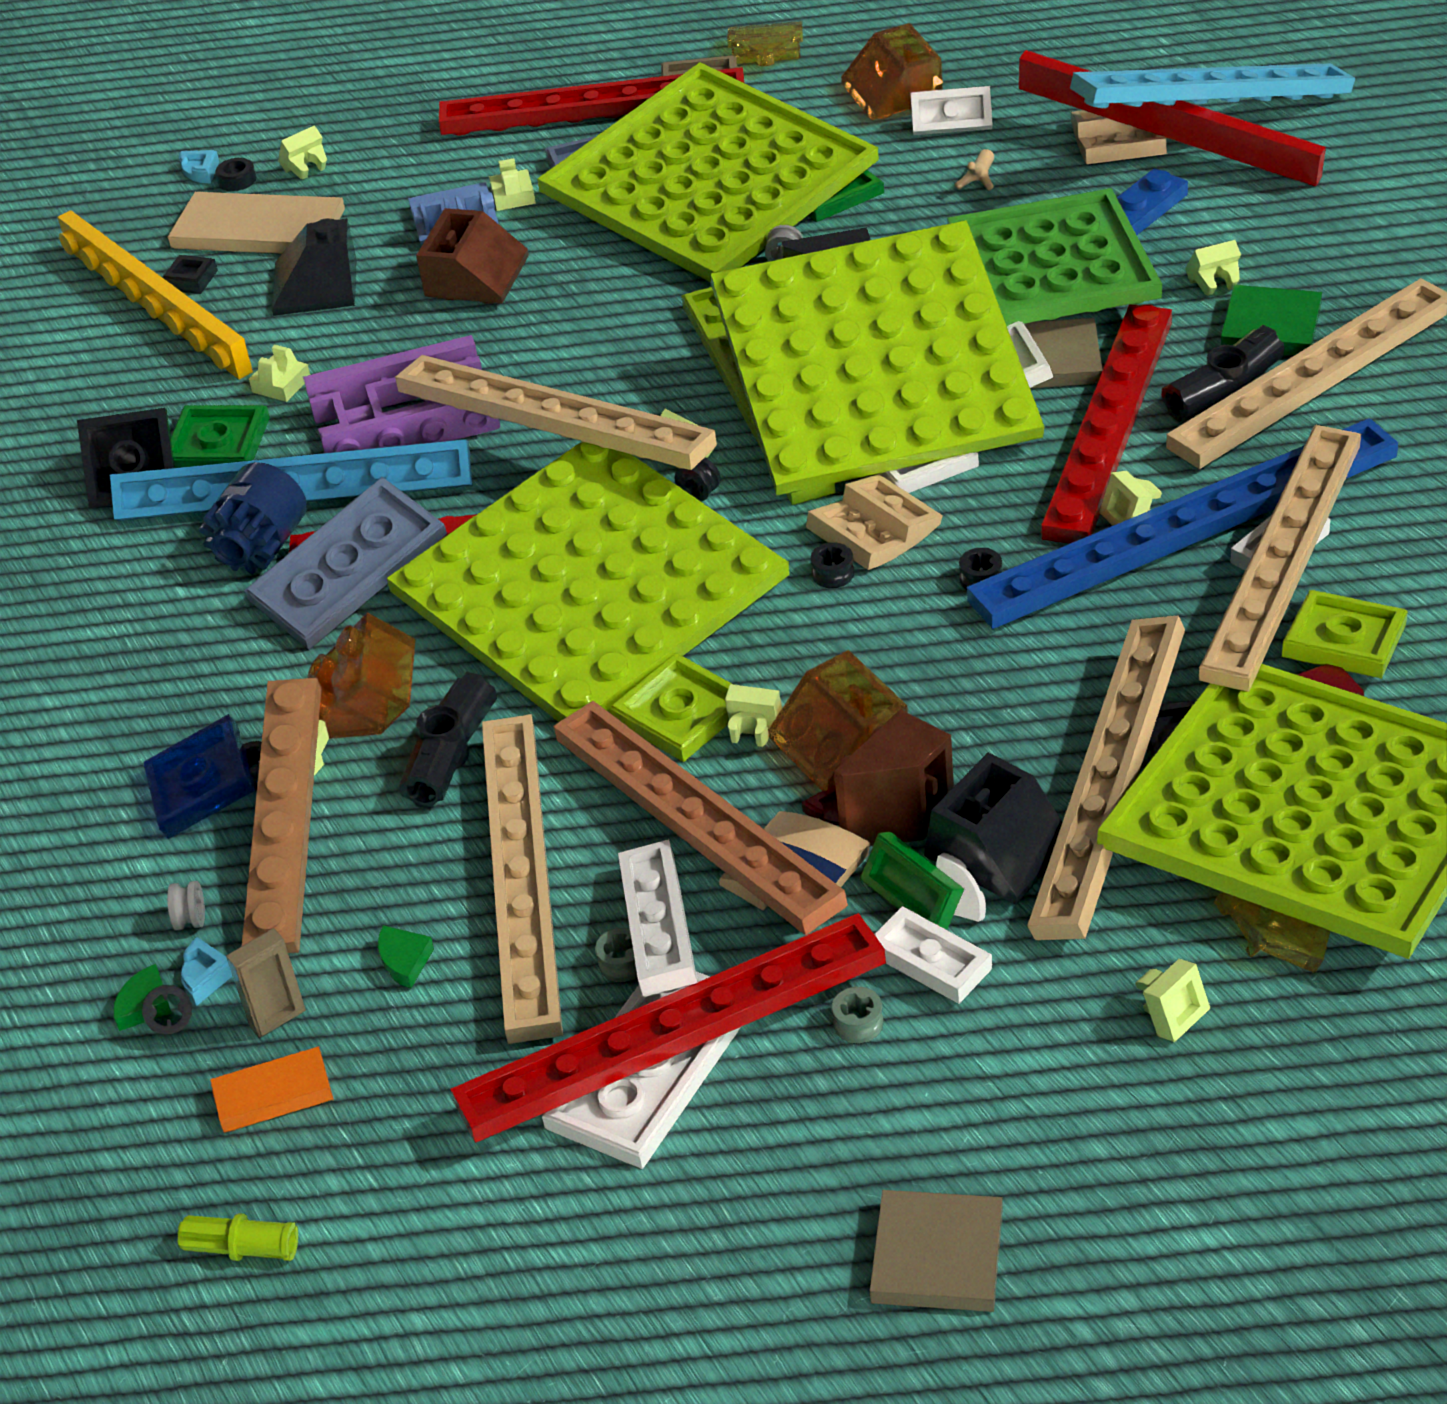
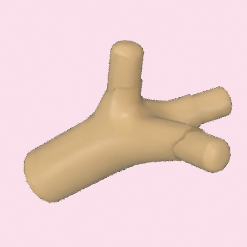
M988 149L982 150L975 162L968 163L969 171L955 183V187L960 190L970 182L978 180L982 182L988 191L992 190L994 185L989 178L988 170L994 161L993 152Z

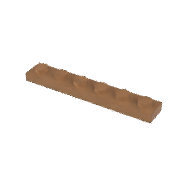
M317 678L268 681L242 946L275 928L284 939L288 953H299L321 701V687Z

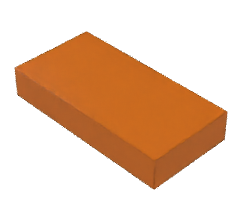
M319 1046L210 1079L219 1121L224 1133L334 1100Z

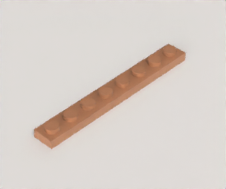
M596 702L588 703L553 726L558 742L804 935L809 934L848 906L844 889Z

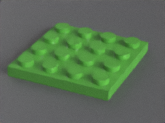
M1112 188L947 218V224L967 220L1006 326L1018 321L1025 324L1041 320H1055L1063 316L1098 312L1106 308L1128 304L1136 305L1144 301L1162 298V282Z

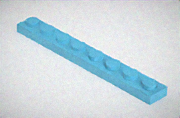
M1331 63L1073 72L1070 89L1084 97V102L1093 107L1107 108L1109 103H1122L1138 107L1142 106L1143 102L1151 101L1163 105H1174L1176 100H1188L1193 103L1205 104L1208 102V99L1239 102L1240 98L1247 97L1260 101H1270L1272 96H1283L1293 100H1300L1303 98V95L1333 98L1334 94L1351 93L1355 77Z

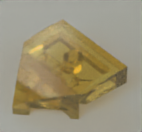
M803 21L728 27V48H732V55L736 56L737 64L757 62L758 66H770L775 64L774 61L800 58L799 43L803 42L804 38Z
M1224 892L1219 894L1214 900L1221 914H1230L1248 941V946L1245 950L1249 957L1257 955L1261 949L1265 953L1313 973L1317 971L1323 962L1330 935L1329 930Z

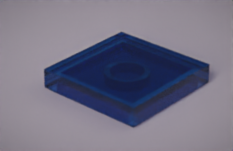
M229 714L143 762L158 827L168 839L256 790L238 724Z

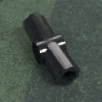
M1262 325L1257 330L1249 332L1234 345H1221L1213 348L1208 352L1206 365L1162 387L1161 398L1168 409L1169 415L1180 422L1220 402L1246 386L1284 356V343L1278 338L1274 329Z
M466 672L462 678L456 679L439 705L427 708L417 718L416 726L419 737L399 783L402 797L408 798L417 807L433 808L435 803L444 800L455 769L464 765L469 757L467 743L497 700L495 687L488 684L482 675Z

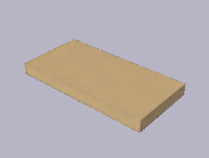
M194 192L168 235L171 248L282 254L307 223H314L326 218L338 220L341 218L345 207L343 198Z

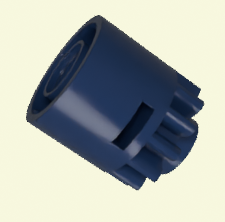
M254 462L246 464L238 471L204 516V523L200 526L199 532L208 537L203 542V545L212 550L217 561L230 566L233 571H238L243 566L250 574H254L258 567L265 570L306 514L307 501L297 482L281 469L266 463Z

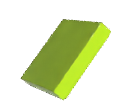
M1309 590L1283 641L1281 657L1321 666L1330 664L1342 667L1348 672L1382 679L1406 626L1408 610Z
M676 653L611 705L609 711L610 714L643 739L680 761L685 762L728 725L729 717L725 698L732 683Z

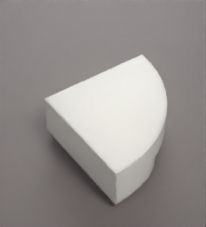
M946 853L939 855L936 867L964 888L954 915L978 922L983 920L986 913L985 897L975 879L967 870V866L952 855Z

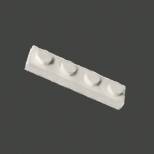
M669 839L618 853L637 977L643 997L658 993L674 992L681 987L698 983L675 858Z

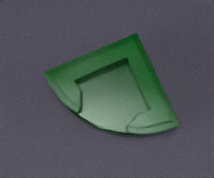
M384 925L378 938L379 954L391 978L398 984L411 989L434 951L432 938Z
M156 964L136 973L119 991L114 1003V1019L119 1031L145 1023L142 1015L143 1002L150 991L163 985ZM163 994L154 999L152 1005L157 1009L154 1019L172 1013L168 998L164 1000Z

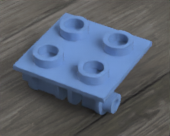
M486 182L408 198L420 244L424 243L444 208L483 211L498 223L494 210L492 192L488 191Z

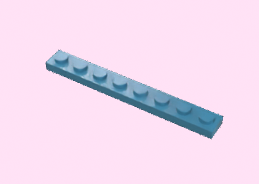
M466 439L110 475L114 520L118 521L208 512L238 471L244 465L254 462L275 466L291 476L302 489L307 502L356 498L381 477L385 478L403 493L473 486L469 441Z

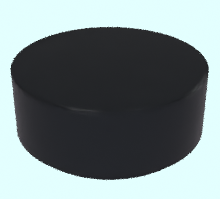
M246 158L225 160L215 170L219 187L226 191L246 189L254 184L257 178L253 163Z

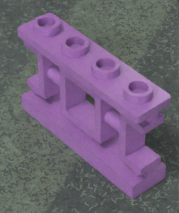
M472 335L304 376L303 379L315 423L319 424L335 419L338 420V424L318 429L324 453L453 441L499 429V419L464 409H457L453 406L431 400H423V403L387 412H382L381 409L382 407L419 398L398 392L395 376L421 355L482 370Z

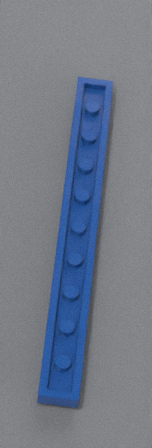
M1368 418L1342 429L1361 434L1360 448L1346 479L1397 457L1398 442L1372 419ZM1304 446L968 586L967 602L994 629L1274 510Z

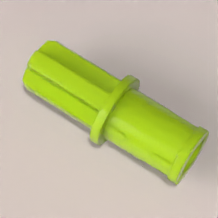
M244 1213L236 1214L233 1219L188 1215L184 1217L178 1226V1246L184 1251L229 1254L232 1261H240L243 1256L291 1261L297 1250L298 1227L295 1225V1222L280 1223L248 1220L247 1215Z

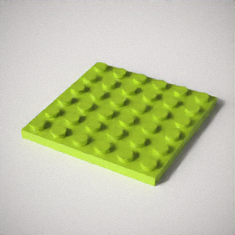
M699 62L537 178L539 192L711 282L712 273L742 267L765 249L767 236L774 227L779 225L795 226L818 206L879 160L877 146Z
M967 220L711 274V286L776 496L1043 438V421Z
M581 441L387 577L390 592L560 722L592 701L610 712L609 707L670 657L676 653L684 656L788 577L790 573L787 560L632 454L610 448H602L598 445Z
M1261 664L1249 692L1212 683L1207 686L1099 827L1097 844L1104 845L1106 850L1409 959L1447 897V723Z

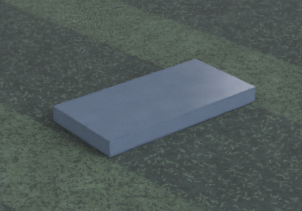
M381 477L247 587L244 592L248 601L310 650L388 584L387 577L442 539L447 534L444 523L385 478Z

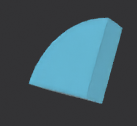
M217 151L179 152L181 169L188 179L199 183L212 182L215 170L219 165Z
M198 937L184 951L181 981L185 993L197 1007L232 977V973L226 956Z

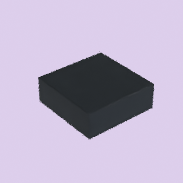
M179 255L162 278L181 292L201 294L217 273L218 268L215 259Z

